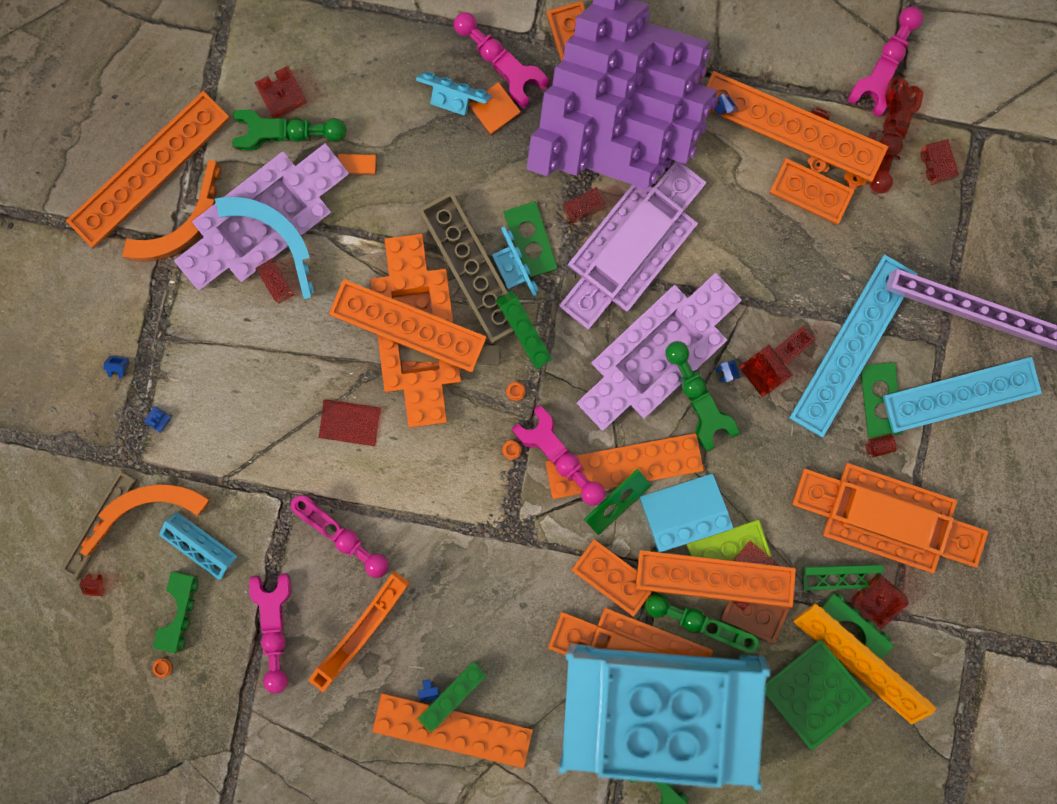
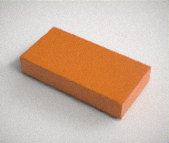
M338 154V160L349 174L376 175V155Z

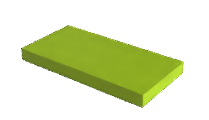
M755 520L734 527L731 530L686 544L689 555L694 557L753 563L771 557L760 520Z

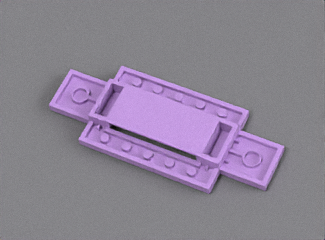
M326 143L296 166L282 151L224 197L254 199L270 206L289 220L301 236L331 213L320 199V196L349 173ZM215 203L192 221L204 237L176 258L174 262L199 291L228 268H230L240 282L244 281L288 245L275 229L257 219L244 216L219 218Z
M675 161L655 187L652 188L650 186L648 189L631 185L568 263L567 266L582 278L562 301L559 308L587 330L592 327L612 301L627 313L698 225L684 211L707 182L681 162Z
M716 272L689 298L674 285L591 362L603 378L576 404L601 431L607 428L629 406L644 419L681 384L679 378L683 376L678 366L669 363L666 359L665 351L667 346L674 341L684 342L690 352L688 362L692 370H696L727 341L715 325L739 304L742 299Z

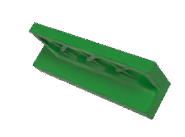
M879 564L802 567L803 590L881 588V580H876V584H868L863 578L868 573H875L876 579H881V573H884L883 565ZM833 574L839 578L835 585H829L825 581L829 575ZM848 574H854L859 578L853 585H849L844 580ZM807 575H816L820 581L815 586H808Z

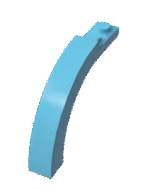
M241 197L215 198L219 218L230 216L254 218L266 223L282 236L292 252L303 298H311V293H314L312 281H307L306 275L310 273L307 263H303V259L310 258L302 237L292 223L275 209L256 200Z

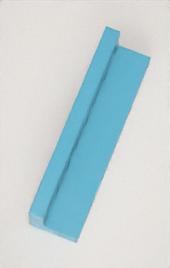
M178 511L173 513L164 522L159 536L218 580L223 578L227 569L238 557ZM167 529L173 533L174 537L166 532ZM183 541L189 545V548L184 546ZM198 553L202 554L205 559L199 557ZM213 564L218 566L221 569V571L219 572L217 569H215Z

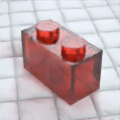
M948 139L927 144L921 149V159L926 164V177L931 182V185L953 180L959 175Z
M595 187L563 203L562 209L570 225L604 209L606 203L598 188Z
M272 258L255 268L274 301L278 304L295 295Z
M802 326L773 350L774 353H770L780 365L785 366L816 340Z

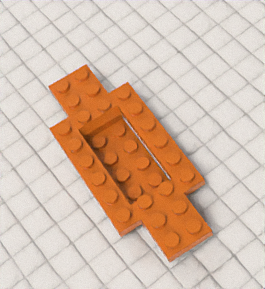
M416 234L384 239L389 276L370 279L372 291L453 323L447 270L427 271L423 235ZM377 335L384 391L387 393L404 390L408 427L413 428L447 423L443 385L461 383L460 369L439 360V363L401 362L398 343Z
M845 463L840 480L803 469L791 504L792 506L827 517L828 519L822 534L826 538L932 574L935 573L940 556L977 568L989 532L952 518L958 500L849 463Z
M605 607L598 625L561 612L547 648L565 656L569 643L591 645L594 648L699 657H712L714 651Z

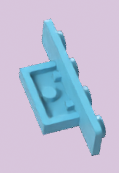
M423 72L416 78V81L433 86L431 105L464 116L468 112L470 99L484 104L492 99V95L483 89H473L468 84H458L452 82L450 78L437 77L432 72Z
M502 227L501 232L508 248L492 255L508 290L526 282L533 299L537 298L536 292L539 291L534 281L531 282L528 277L530 271L527 265H523L520 260L522 254L519 248H515L512 243L514 237L511 231H506L505 227Z

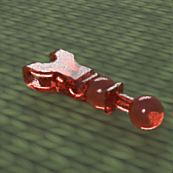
M901 76L891 78L885 94L887 112L883 124L884 130L882 131L884 136L879 142L889 147L872 183L869 182L871 190L877 194L886 193L893 186V178L889 173L892 160H900V157L897 155L903 149L902 139H905L912 116L920 109L923 99V90L917 86L908 87V81ZM900 82L898 91H896V85Z

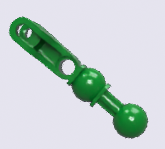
M250 109L235 110L233 118L238 123L248 124V132L242 137L234 138L232 147L240 151H255L265 142H284L290 140L301 142L305 139L311 141V136H325L329 141L338 142L345 137L347 128L345 123L337 118L329 119L324 124H311L308 119H305V121L299 118L291 119L290 121L287 119H263Z
M674 341L667 346L665 356L669 363L678 366L683 376L679 378V381L682 383L683 393L688 397L698 418L695 433L702 447L709 452L715 447L712 437L716 430L725 429L727 434L733 438L739 435V430L732 417L724 412H719L709 391L706 390L705 380L700 376L699 372L692 370L688 362L690 355L688 346L682 341Z
M652 594L645 602V609L648 615L653 618H662L666 615L680 621L679 626H683L690 633L700 632L702 634L704 632L713 639L747 653H754L759 648V640L754 635L715 619H708L709 617L705 616L699 609H688V607H685L682 610L672 606L662 594ZM713 622L717 625V631L711 634L707 632L706 628L709 623ZM751 638L752 644L745 647V639Z

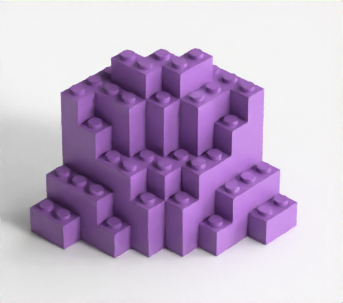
M593 0V4L577 16L574 36L566 41L564 59L555 67L553 85L544 92L540 128L531 135L527 170L548 177L556 169L577 176L586 168L648 189L652 184L656 183L659 176L664 174L665 169L671 166L672 160L687 164L696 155L697 147H695V144L700 135L705 133L707 129L706 117H708L712 109H715L718 98H716L717 90L701 84L707 70L705 62L710 55V49H708L710 42L648 23L650 4L637 0Z

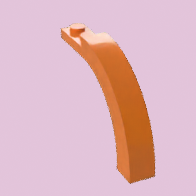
M208 160L197 205L191 216L182 226L166 236L153 240L126 238L122 257L126 260L139 262L157 261L174 256L196 242L202 234L192 221L216 203L212 197L216 195L217 187L215 184L221 175L220 165L216 161Z
M167 484L150 485L129 491L112 501L98 515L104 521H100L94 527L93 531L95 533L91 538L87 537L81 544L83 548L80 553L84 556H90L119 518L137 506L150 502H167L184 507L198 516L211 499L193 489Z
M394 571L359 620L329 656L316 668L308 681L324 693L375 633L410 582Z

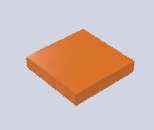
M499 82L487 90V93L492 95V99L484 104L473 100L469 103L470 109L490 135L521 114V111Z

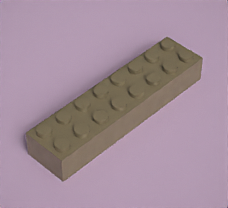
M451 191L419 208L418 210L491 345L513 335L514 331L495 300L508 292L453 192Z

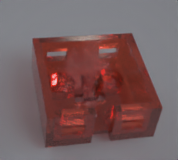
M289 66L274 72L278 79L274 82L271 81L269 76L254 82L273 119L307 103Z
M770 344L739 366L761 397H764L793 376Z
M878 573L867 583L868 588H862L851 600L854 607L882 629L909 604V601L900 590Z

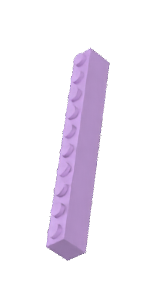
M899 269L890 272L885 287L886 291L1057 351V325Z

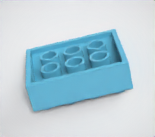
M713 474L640 497L657 552L733 529L727 508Z

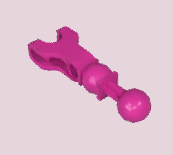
M907 7L900 13L899 22L901 27L896 36L892 35L883 46L882 55L871 75L860 79L854 85L847 100L849 103L855 104L860 96L870 95L875 101L873 115L880 117L891 100V91L888 84L899 62L904 59L906 48L909 45L906 40L910 32L918 29L923 22V14L918 7Z
M462 12L456 16L453 23L455 31L461 36H470L478 44L477 51L480 52L485 61L492 63L496 71L509 83L510 97L521 108L526 109L529 106V98L523 91L526 85L535 84L541 89H546L550 85L549 79L538 67L523 66L512 54L503 48L500 41L492 39L491 34L486 37L477 28V20L472 14Z
M538 405L534 409L539 419V424L535 429L526 430L520 424L512 427V431L524 446L539 448L556 466V470L561 476L566 477L569 482L575 481L582 489L581 498L583 502L587 505L596 506L604 500L605 489L603 485L595 481L590 482L582 473L584 469L579 459L574 454L569 453L568 449L554 435V421L542 406Z
M301 495L292 500L290 507L297 516L325 537L331 538V542H334L339 552L348 554L349 557L353 554L365 564V571L370 577L380 578L387 573L389 563L386 557L381 554L369 553L360 545L362 540L359 541L358 535L354 531L344 527L341 528L334 518L308 496ZM300 501H303L306 504L304 510L300 509L299 507ZM328 524L336 526L337 531L335 534L332 535L327 532L326 527Z
M287 573L279 575L277 588L271 593L263 589L260 577L251 576L249 579L250 598L260 607L262 633H264L261 639V646L265 651L263 655H268L269 671L264 676L263 684L265 689L271 694L283 692L288 684L287 675L281 670L280 654L285 653L282 650L286 643L285 636L282 634V631H284L283 604L291 595L290 576Z

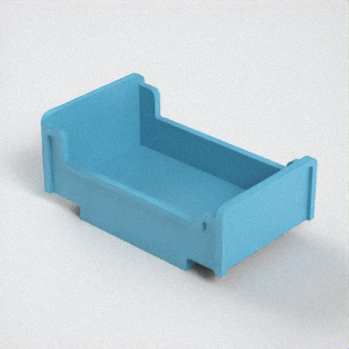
M569 643L566 653L568 674L563 751L559 773H566V770L596 772L598 777L720 788L722 784L753 786L754 790H761L759 762L765 677L769 676L770 672L765 656L740 655L739 660L600 649L594 648L591 645Z

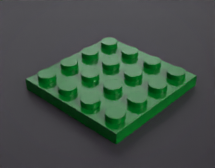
M821 639L765 684L764 694L811 751L873 702Z

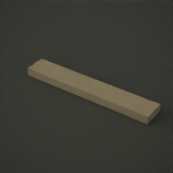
M398 343L401 362L439 363V360ZM484 345L476 364L499 365L500 346Z
M122 470L118 471L62 565L61 572L75 580L79 579L95 552L94 550L90 556H84L80 553L83 548L81 544L87 537L91 538L95 533L93 531L94 527L100 521H104L98 516L103 509L121 495L131 491L137 479Z

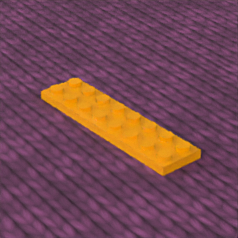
M815 603L794 619L793 622L814 641L818 642L821 639L844 667L911 725L934 714L936 707L927 698H924L912 685L901 678L897 672L887 666L882 659L872 653L867 646L857 640L852 633L843 628L822 607Z

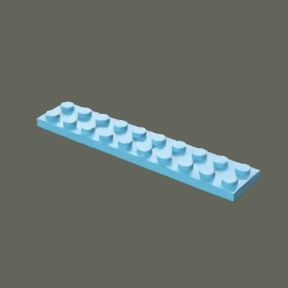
M885 254L876 266L788 418L821 438L824 437L904 298L885 290L890 272L899 269L916 276L918 274Z

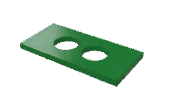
M536 201L503 211L508 228L514 237V247L519 248L522 254L520 260L523 265H527L530 271L528 277L531 278L558 269ZM524 222H530L535 226V234L530 238H524L519 233V227ZM535 242L542 247V253L538 258L527 256L525 249L529 243Z
M895 362L865 365L861 371L868 438L903 435V431L892 433L889 419H879L874 412L878 403H884L883 397L879 398L872 392V386L876 381H883L887 384V395L898 392Z
M637 468L584 518L585 522L599 536L651 484ZM632 489L631 494L626 499L620 500L621 495L626 490ZM616 504L615 509L610 514L604 516L605 510L610 505Z

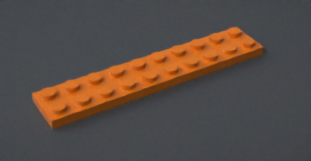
M713 71L706 87L717 90L716 98L722 94H728L739 108L733 114L725 112L723 115H718L714 109L710 113L872 183L889 146Z
M202 91L77 209L66 222L94 249L230 120V117Z

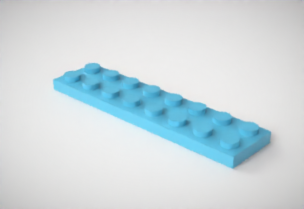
M1028 357L882 397L892 433L1036 396L1042 394L1033 359Z

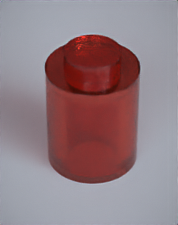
M891 433L868 439V443L865 444L867 454H871L873 458L897 451L896 442Z

